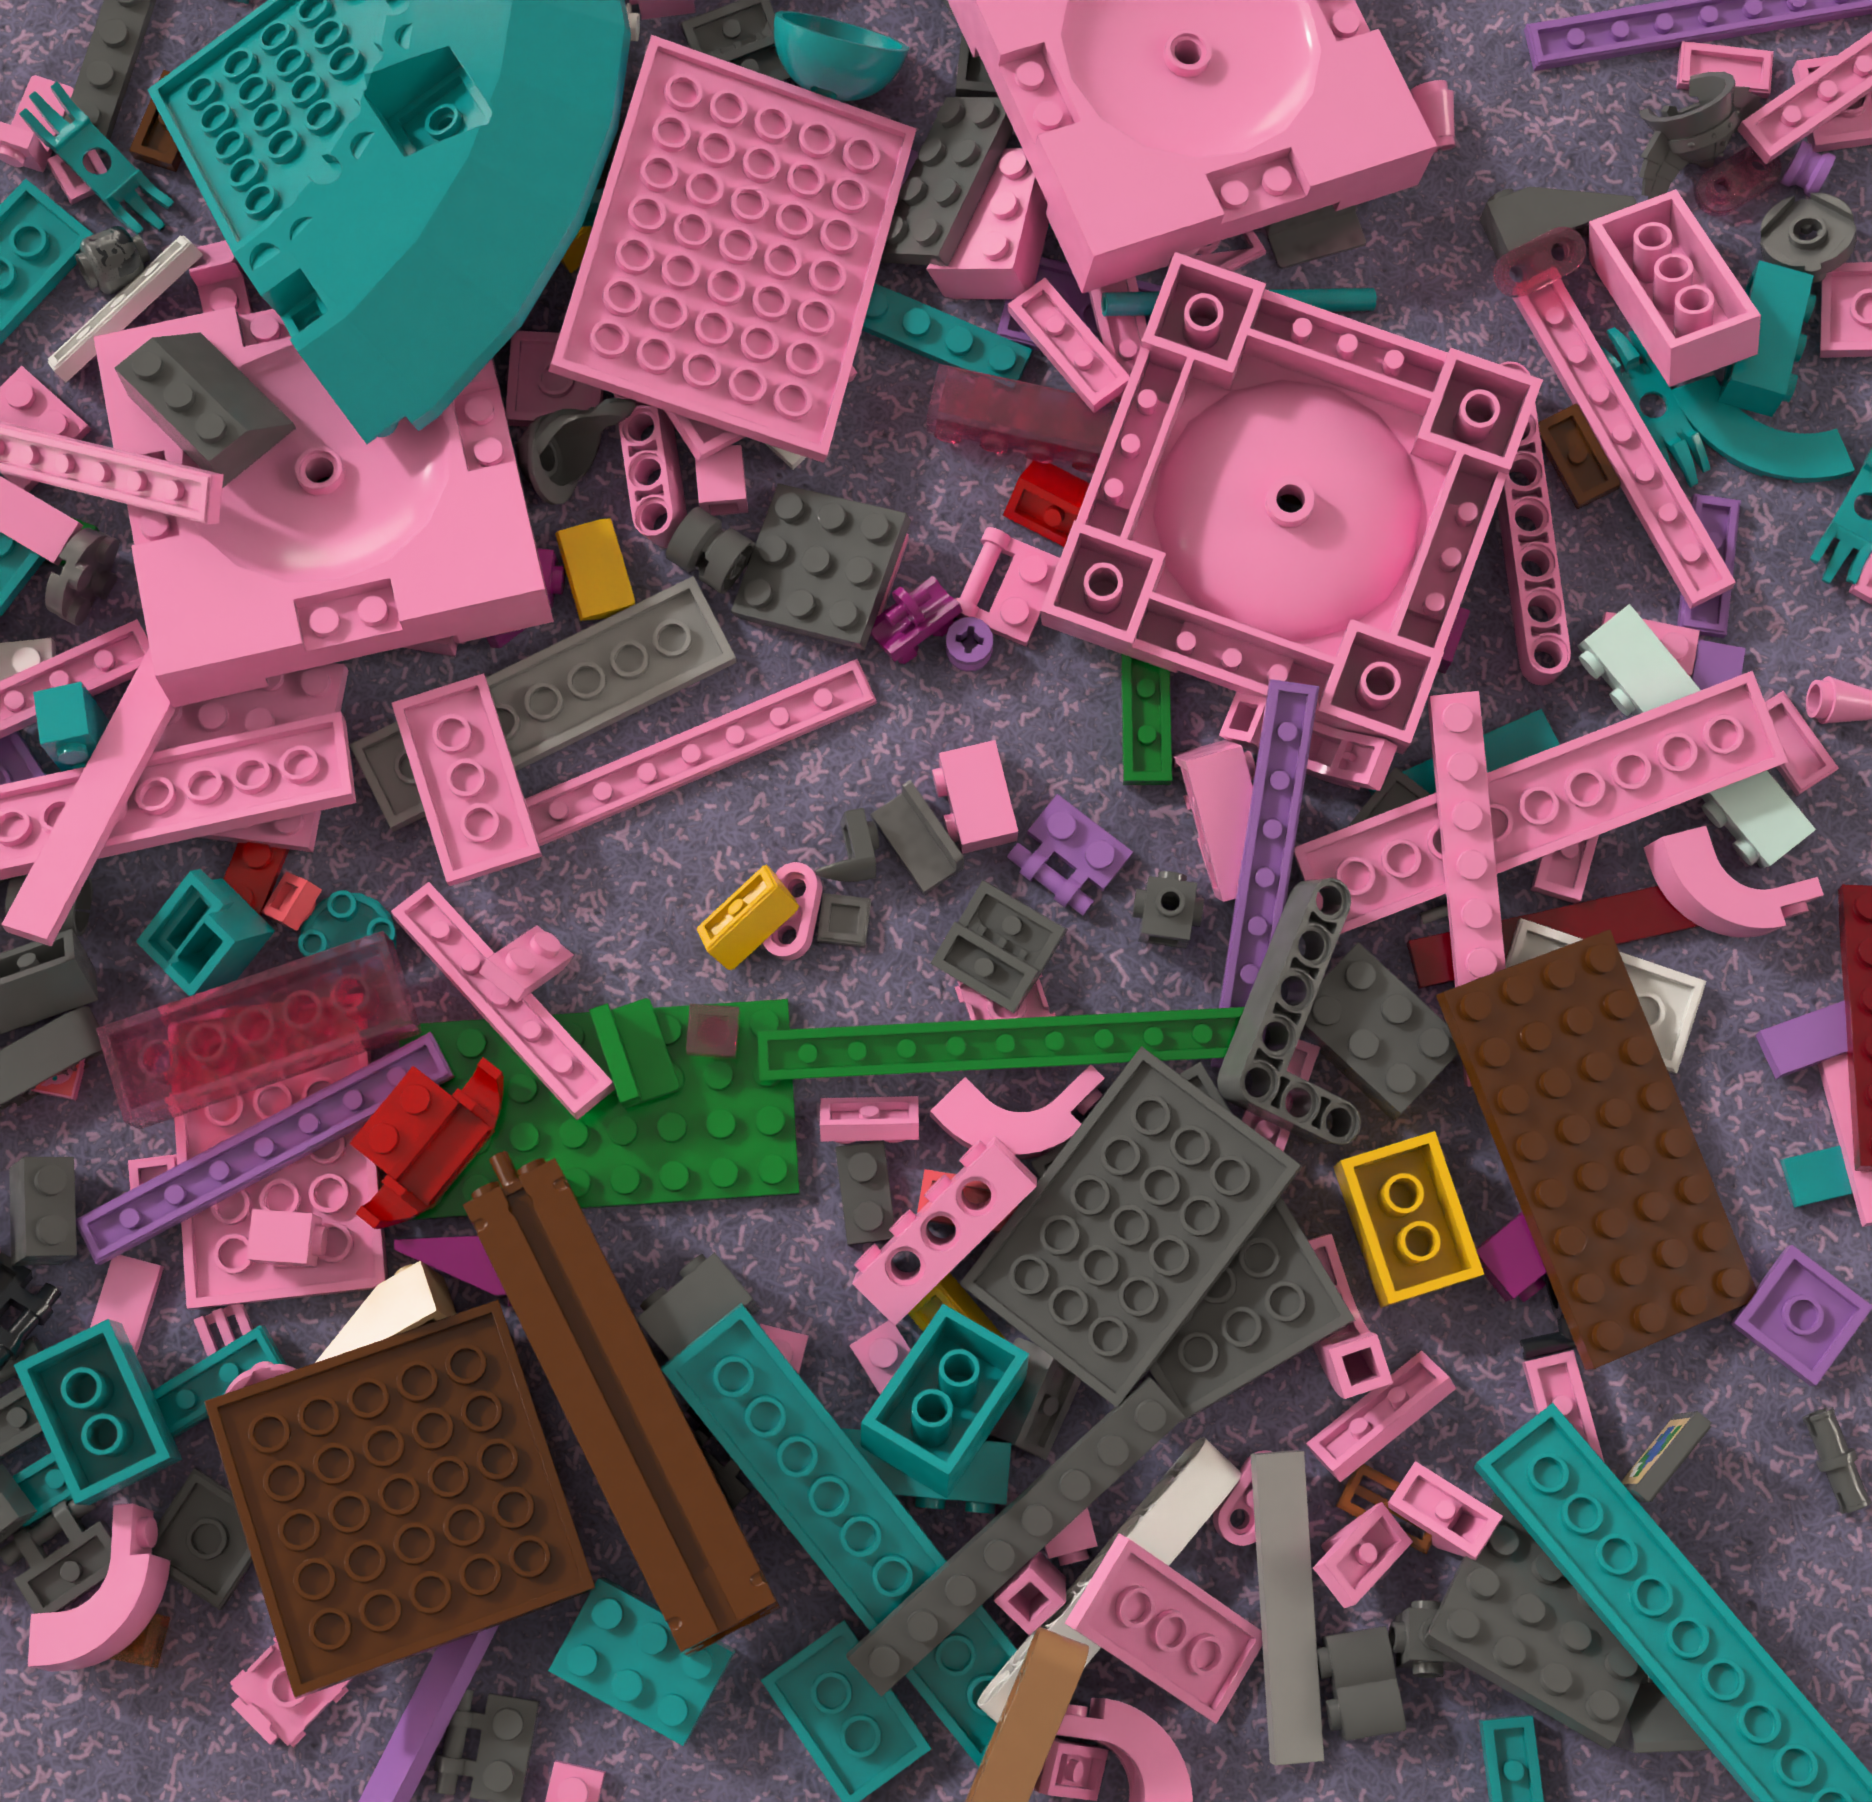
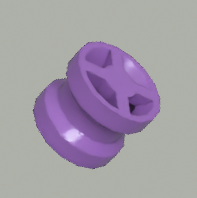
M1802 141L1793 155L1780 184L1787 187L1796 185L1804 190L1806 196L1811 198L1810 193H1818L1836 156L1830 153L1821 155L1813 151L1811 144Z
M963 617L949 627L946 635V655L952 665L957 669L968 672L979 670L990 661L993 652V634L984 621L975 617Z

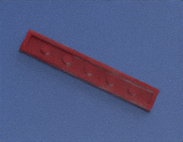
M1659 886L1501 920L1505 962L1520 918L1581 939L1610 929L1616 945L1700 927L1682 915L1668 901ZM1450 932L1407 942L1418 989L1455 981Z

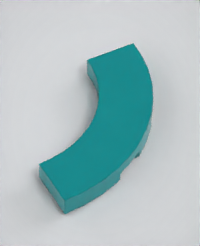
M1715 375L1671 390L1694 431L1699 432L1702 442L1704 441L1714 451L1725 457L1727 462L1742 470L1761 477L1765 475L1777 479L1792 480L1795 483L1830 481L1850 476L1855 471L1837 428L1819 433H1792L1766 426L1745 414L1738 407L1717 402L1721 387Z

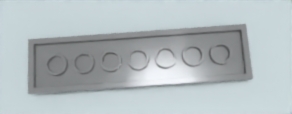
M692 576L486 678L515 770L518 771L737 663V660L697 581ZM397 721L349 744L393 832L426 816Z

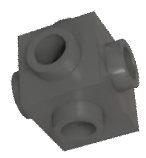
M1161 871L1158 872V877H1148L1145 890L1136 889L1132 917L1141 918L1138 942L1186 949L1190 941L1191 927H1200L1203 914L1204 898L1196 897V882L1187 881V876L1182 873ZM1163 904H1169V905H1171L1175 910H1173V911L1166 910L1165 908H1163L1162 905H1163Z
M1420 1600L1411 1602V1608L1409 1607L1396 1615L1395 1621H1392L1389 1627L1392 1653H1396V1667L1412 1668L1413 1676L1443 1677L1444 1670L1457 1671L1464 1667L1462 1664L1423 1642L1440 1607L1441 1602Z

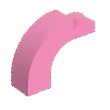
M1236 692L1219 736L1230 742L1242 745L1244 749L1258 755L1266 698ZM1314 720L1306 774L1354 790H1360V787L1381 791L1398 746L1383 738L1337 729Z
M1707 826L1663 836L1643 847L1653 877L1668 901L1687 919L1717 934L1741 938L1769 934L1786 926V918L1808 912L1807 903L1824 895L1818 877L1765 890L1750 888L1738 883L1720 865Z
M1090 1065L1047 1106L1030 1112H1013L1002 1109L990 1102L964 1077L930 1110V1117L950 1137L968 1149L979 1140L987 1145L996 1136L1018 1159L1039 1157L1071 1139L1081 1126V1123L1072 1114L1077 1110L1084 1116L1104 1096L1098 1088L1103 1084L1105 1078Z
M1327 1233L1308 1239V1242L1356 1320L1354 1323L1313 1346L1330 1384L1343 1399L1393 1384L1378 1335L1367 1328L1354 1302L1332 1234Z
M133 1503L113 1505L111 1559L103 1584L87 1602L79 1607L63 1612L31 1614L28 1667L53 1672L94 1666L121 1652L146 1628L156 1613L164 1595L171 1561L152 1555V1548L156 1545L158 1538V1527L153 1517L154 1511Z
M1091 1698L1089 1717H1087L1088 1707L1069 1704L1056 1735L1095 1741L1111 1750L1120 1760L1126 1771L1129 1782V1802H1193L1190 1777L1180 1751L1171 1737L1155 1720L1131 1705L1107 1698Z

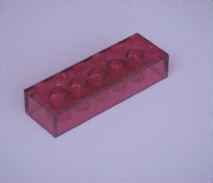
M384 931L96 1028L123 1120L139 1130L422 1033L394 943Z

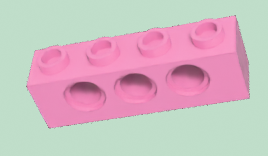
M996 1136L987 1145L981 1140L977 1141L959 1160L964 1167L951 1180L946 1175H943L925 1193L924 1196L929 1202L916 1215L910 1209L906 1211L889 1229L894 1236L881 1249L876 1244H873L855 1262L854 1266L859 1271L855 1274L852 1284L894 1326L1037 1187V1177ZM972 1181L983 1182L989 1187L991 1196L983 1203H972L963 1194L964 1186ZM945 1216L953 1221L956 1231L947 1238H939L930 1232L928 1222L934 1217ZM910 1251L919 1258L920 1267L913 1272L900 1271L895 1266L893 1257L898 1252Z

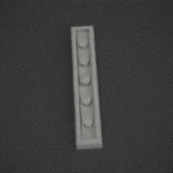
M1304 1451L1252 1453L1250 1456L1270 1763L1277 1766L1324 1761Z

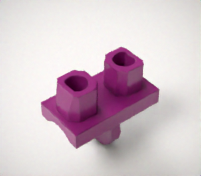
M931 576L910 593L902 587L893 591L892 596L896 603L876 617L870 636L894 662L898 661L900 664L905 665L918 655V644L930 635L943 637L947 634L949 627L955 622L954 618L963 610L960 603L944 590L934 576Z

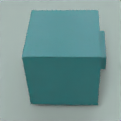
M201 869L191 870L136 940V943L190 998L230 987L247 968L275 930L223 878L212 880Z

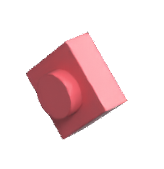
M285 872L261 913L273 921L297 931L300 925L314 911L316 899L322 889L308 880Z

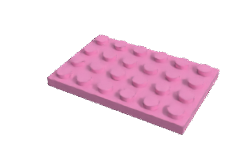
M364 994L168 1015L177 1165L371 1063L366 996ZM362 1127L181 1222L187 1309L195 1310L231 1306L234 1304L372 1290L378 1284L388 1279L384 1228L374 1229L355 1214L362 1205L368 1203L381 1189L380 1168L349 1144ZM252 1209L313 1213L321 1217V1226H326L328 1230V1241L325 1255L318 1256L317 1268L262 1264L247 1260Z

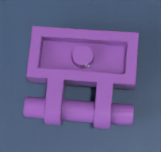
M1057 794L1027 832L1028 835L1041 844L1039 848L1032 853L1020 843H1017L1007 858L1021 868L1019 873L1030 882L1036 879L1054 893V900L1064 908L1069 905L1084 916L1095 902L1081 891L1084 884L1090 881L1101 891H1104L1133 855V851ZM1053 854L1075 870L1068 880L1046 864Z

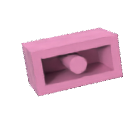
M996 740L939 753L940 768L932 770L933 780L938 798L944 796L948 798L951 814L943 815L946 832L953 842H959L961 853H969L1017 841L1018 828Z

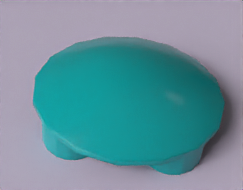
M339 890L315 906L314 911L301 928L298 947L303 954L306 965L320 980L337 987H358L375 980L389 967L396 952L397 930L391 914L377 900L361 893Z

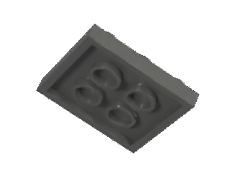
M778 483L731 613L735 617L749 622L865 650L911 519L904 512Z

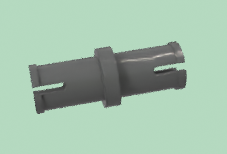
M1834 1407L1823 1408L1803 1416V1422L1806 1423L1820 1458L1816 1461L1817 1467L1820 1472L1826 1473L1839 1505L1840 1513H1850L1869 1506L1872 1501L1867 1495L1854 1463L1858 1456L1854 1448H1848L1835 1416Z

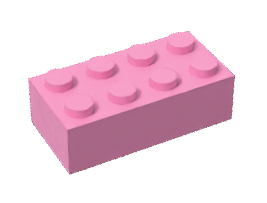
M1676 189L1589 221V260L1669 387L1758 354L1761 315Z

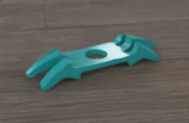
M56 81L50 87L65 112L73 121L71 124L60 116L36 91L29 95L30 100L57 136L54 137L28 109L25 108L19 115L45 146L51 148L108 206L113 215L136 235L144 231L143 227L120 205V202L124 200L127 207L155 229L160 231L165 227L163 221L149 208L135 189L139 186L145 195L166 209H169L174 204V201L155 187L140 169L137 170L91 123L90 118L76 106L62 86ZM95 149L106 152L112 162L110 169L100 175L90 173L83 164L86 153Z
M1615 327L1608 329L1606 332L1622 360L1625 371L1621 373V363L1602 346L1600 348L1671 471L1672 468L1667 449L1679 465L1689 487L1697 485L1698 479L1690 450L1701 471L1704 473L1710 470L1708 457L1699 432L1694 431L1685 414L1679 407L1671 388L1666 383L1635 332H1628L1631 339L1630 342ZM1640 356H1641V358H1642V360H1643V363H1642V364H1640V362H1639ZM1647 394L1660 396L1666 405L1665 414L1658 418H1650L1644 415L1640 409V399Z
M1872 447L1864 460L1860 472L1809 559L1814 564H1817L1833 538L1839 539L1821 581L1830 584L1853 547L1859 551L1850 565L1846 582L1856 584L1863 566L1872 551V519L1861 518L1854 508V502L1857 497L1861 495L1872 496Z

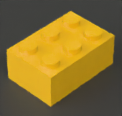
M1435 1131L1340 1160L1333 1166L1380 1308L1484 1275Z

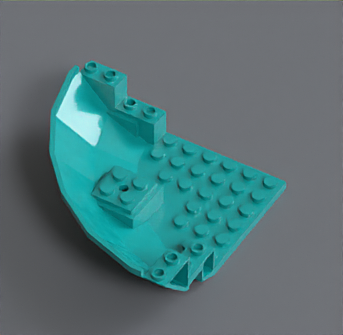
M267 0L147 89L233 255L260 296L281 317L291 336L290 341L366 444H369L377 437H387L392 434L397 428L398 422L404 417H407L418 431L438 418L525 322L583 225L617 134L631 30L625 0Z

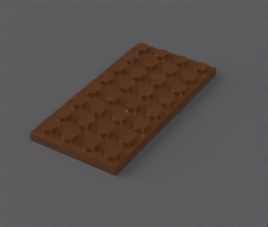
M1610 929L1436 995L1585 1370L1596 1369L1741 1307L1750 1301L1757 1289Z

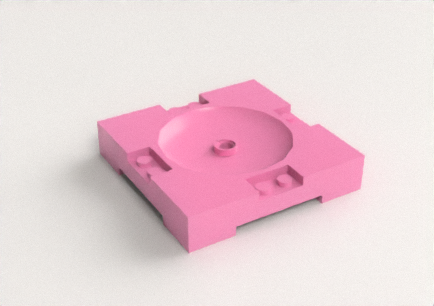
M947 0L973 57L980 56L1048 203L1046 216L1082 294L1166 267L1175 252L1181 254L1326 206L1333 205L1335 211H1339L1419 184L1437 148V144L1380 30L1370 31L1355 0Z
M1175 252L1076 521L1074 520L1042 605V625L1174 673H1177L1178 670L1246 695L1266 698L1269 679L1319 686L1315 721L1337 729L1386 739L1397 745L1396 752L1403 755L1415 734L1443 657L1444 648L1543 379L1451 347L1449 352L1427 346L1266 290V283ZM1286 494L1294 495L1300 500L1302 508L1293 513L1285 512L1278 506L1277 499Z
M234 306L94 336L113 448L201 469L128 396L115 370L118 364L152 337L201 332L296 427V429L222 488L218 524H205L127 504L134 545L131 548L154 675L173 708L268 687L269 677L455 635H457L459 643L554 622L493 358L442 414L423 429L418 431L407 417H404L398 422V426L392 434L387 437H377L369 444H366L290 341L291 336L284 322L274 309L239 316ZM330 477L327 481L316 483L322 478Z

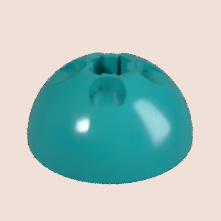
M778 11L775 13V47L788 75L801 88L840 102L864 99L884 89L897 76L909 52V47L904 43L860 26L800 12Z

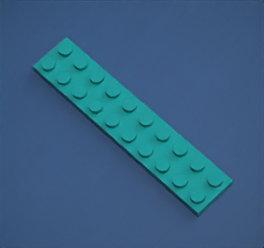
M742 1302L661 1367L664 1374L870 1632L947 1562ZM983 1605L978 1607L905 1675L978 1767L982 1762L997 1725L978 1706V1699L989 1683L1018 1650Z
M1554 1403L1550 1404L1476 1462L1473 1468L1753 1802H1872V1774Z

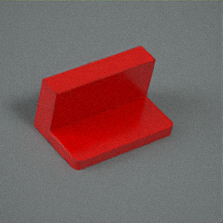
M1035 457L1019 476L1003 516L1065 547L1090 483L1040 457Z

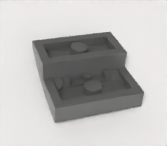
M738 0L681 22L680 27L689 48L781 81L791 79L776 51L774 42L775 13L770 0Z
M982 880L960 920L953 923L930 964L1015 1013L1040 977L1068 929L989 882Z

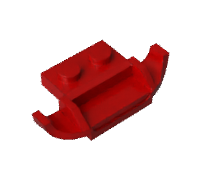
M483 1057L477 1064L473 1076L463 1089L457 1088L451 1096L419 1069L412 1066L349 1143L387 1173L381 1181L384 1184L368 1203L362 1205L355 1214L372 1228L381 1229L413 1219L429 1208H433L495 1132L494 1128L501 1111L503 1098V1072Z

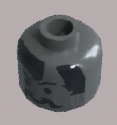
M113 226L84 238L80 243L81 253L75 255L79 269L89 288H98L102 293L108 295L125 288L145 269L143 263L150 261L148 250L140 235L131 237L121 226Z

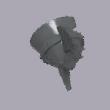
M1706 72L1690 76L1689 96L1698 97L1699 102L1677 110L1676 106L1664 105L1661 110L1663 117H1658L1649 108L1640 110L1641 118L1654 131L1652 138L1641 155V158L1644 159L1639 177L1643 178L1641 195L1648 196L1649 200L1667 193L1671 182L1688 163L1697 164L1705 169L1713 167L1715 158L1724 156L1723 152L1729 144L1732 135L1738 132L1737 129L1741 122L1763 107L1759 102L1761 97L1749 92L1750 87L1735 86V79L1729 73Z

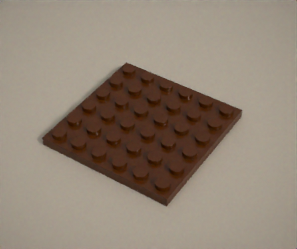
M499 1300L204 1401L295 1699L595 1590V1585Z

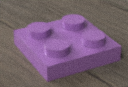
M1790 1245L1784 1249L1757 1286V1290L1750 1301L1743 1305L1730 1325L1809 1386H1816L1872 1310V1305L1796 1247Z

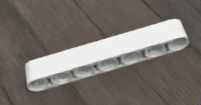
M1205 1437L1199 1438L1192 1443L1067 1590L1066 1603L1040 1627L1088 1645L1089 1652L1085 1663L1086 1666L1101 1647L1066 1625L1065 1622L1118 1534L1129 1538L1169 1566L1232 1491L1241 1477V1472ZM1037 1629L1025 1640L978 1699V1706L996 1723L999 1721Z

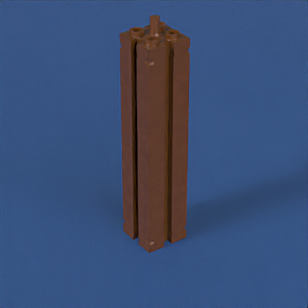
M500 1152L489 1159L499 1182H491L475 1190L471 1194L473 1200L463 1204V1207L477 1232L483 1248L663 1617L671 1629L681 1653L690 1657L726 1638L725 1636L756 1622L781 1607L555 1158L548 1162L544 1158H540L525 1164L517 1171L508 1152Z

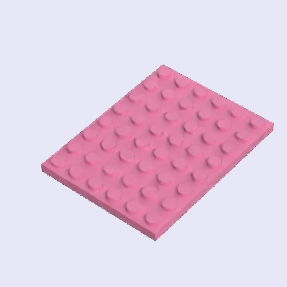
M651 35L548 372L824 463L829 452L917 128Z

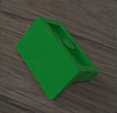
M644 998L615 1009H611L608 1003L589 1009L619 1101L625 1109L679 1090L680 1085L650 999Z

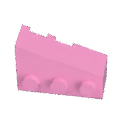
M1022 148L1004 149L949 266L929 263L926 268L944 297L953 299H1015L1034 286L1049 225L1046 216L1048 203Z
M1222 740L1173 754L1172 762L1174 768H1181L1187 795L1183 797L1187 809H1192L1199 836L1197 841L1214 895L1217 899L1225 902L1236 899L1253 788L1251 780H1254L1256 765L1251 752H1244L1242 745Z

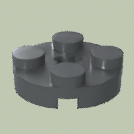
M1810 193L1811 199H1802L1796 202L1795 196L1778 202L1767 212L1762 220L1760 230L1761 254L1766 262L1814 275L1812 283L1823 280L1827 273L1834 271L1848 260L1857 242L1853 213L1844 201L1826 193ZM1813 230L1817 231V237L1811 240H1801L1798 235L1799 233L1808 235Z

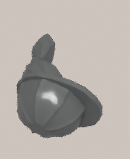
M609 398L600 402L596 407H590L588 410L561 409L537 417L528 426L516 444L517 464L525 479L533 485L543 501L550 505L563 504L572 496L578 481L587 473L595 460L600 447L602 431L606 427L628 418L636 407V400Z

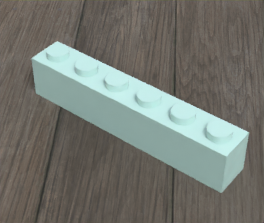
M1630 604L1577 645L1583 653L1579 656L1581 664L1595 679H1598L1600 676L1603 677L1613 690L1609 694L1611 700L1626 716H1629L1631 713L1636 716L1701 691ZM1767 770L1700 796L1705 801V804L1701 806L1705 815L1718 828L1725 826L1736 839L1732 843L1733 848L1750 866L1754 863H1757L1760 868L1771 866L1816 830Z

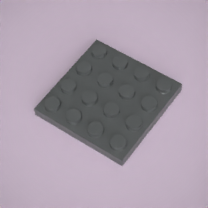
M1494 1493L1488 1507L1501 1514L1503 1519L1476 1561L1467 1556L1463 1557L1423 1642L1608 1750L1615 1744L1645 1672Z

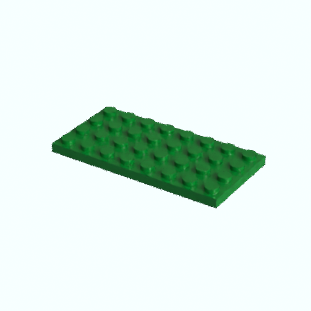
M788 999L653 1008L680 1085L679 1090L625 1109L620 1103L615 1089L578 1120L573 1117L485 1019L398 1025L399 1048L429 1032L434 1035L455 1078L439 1085L451 1096L457 1088L463 1089L473 1076L477 1064L483 1057L502 1071L504 1076L501 1111L493 1135L436 1205L407 1221L468 1217L463 1204L473 1200L471 1194L488 1183L499 1182L489 1159L503 1151L508 1152L517 1171L525 1164L536 1159L544 1158L548 1162L555 1158L582 1209L799 1195L793 1079L759 1080L757 1031L790 1029ZM590 1012L552 1014L559 1024L612 1080Z

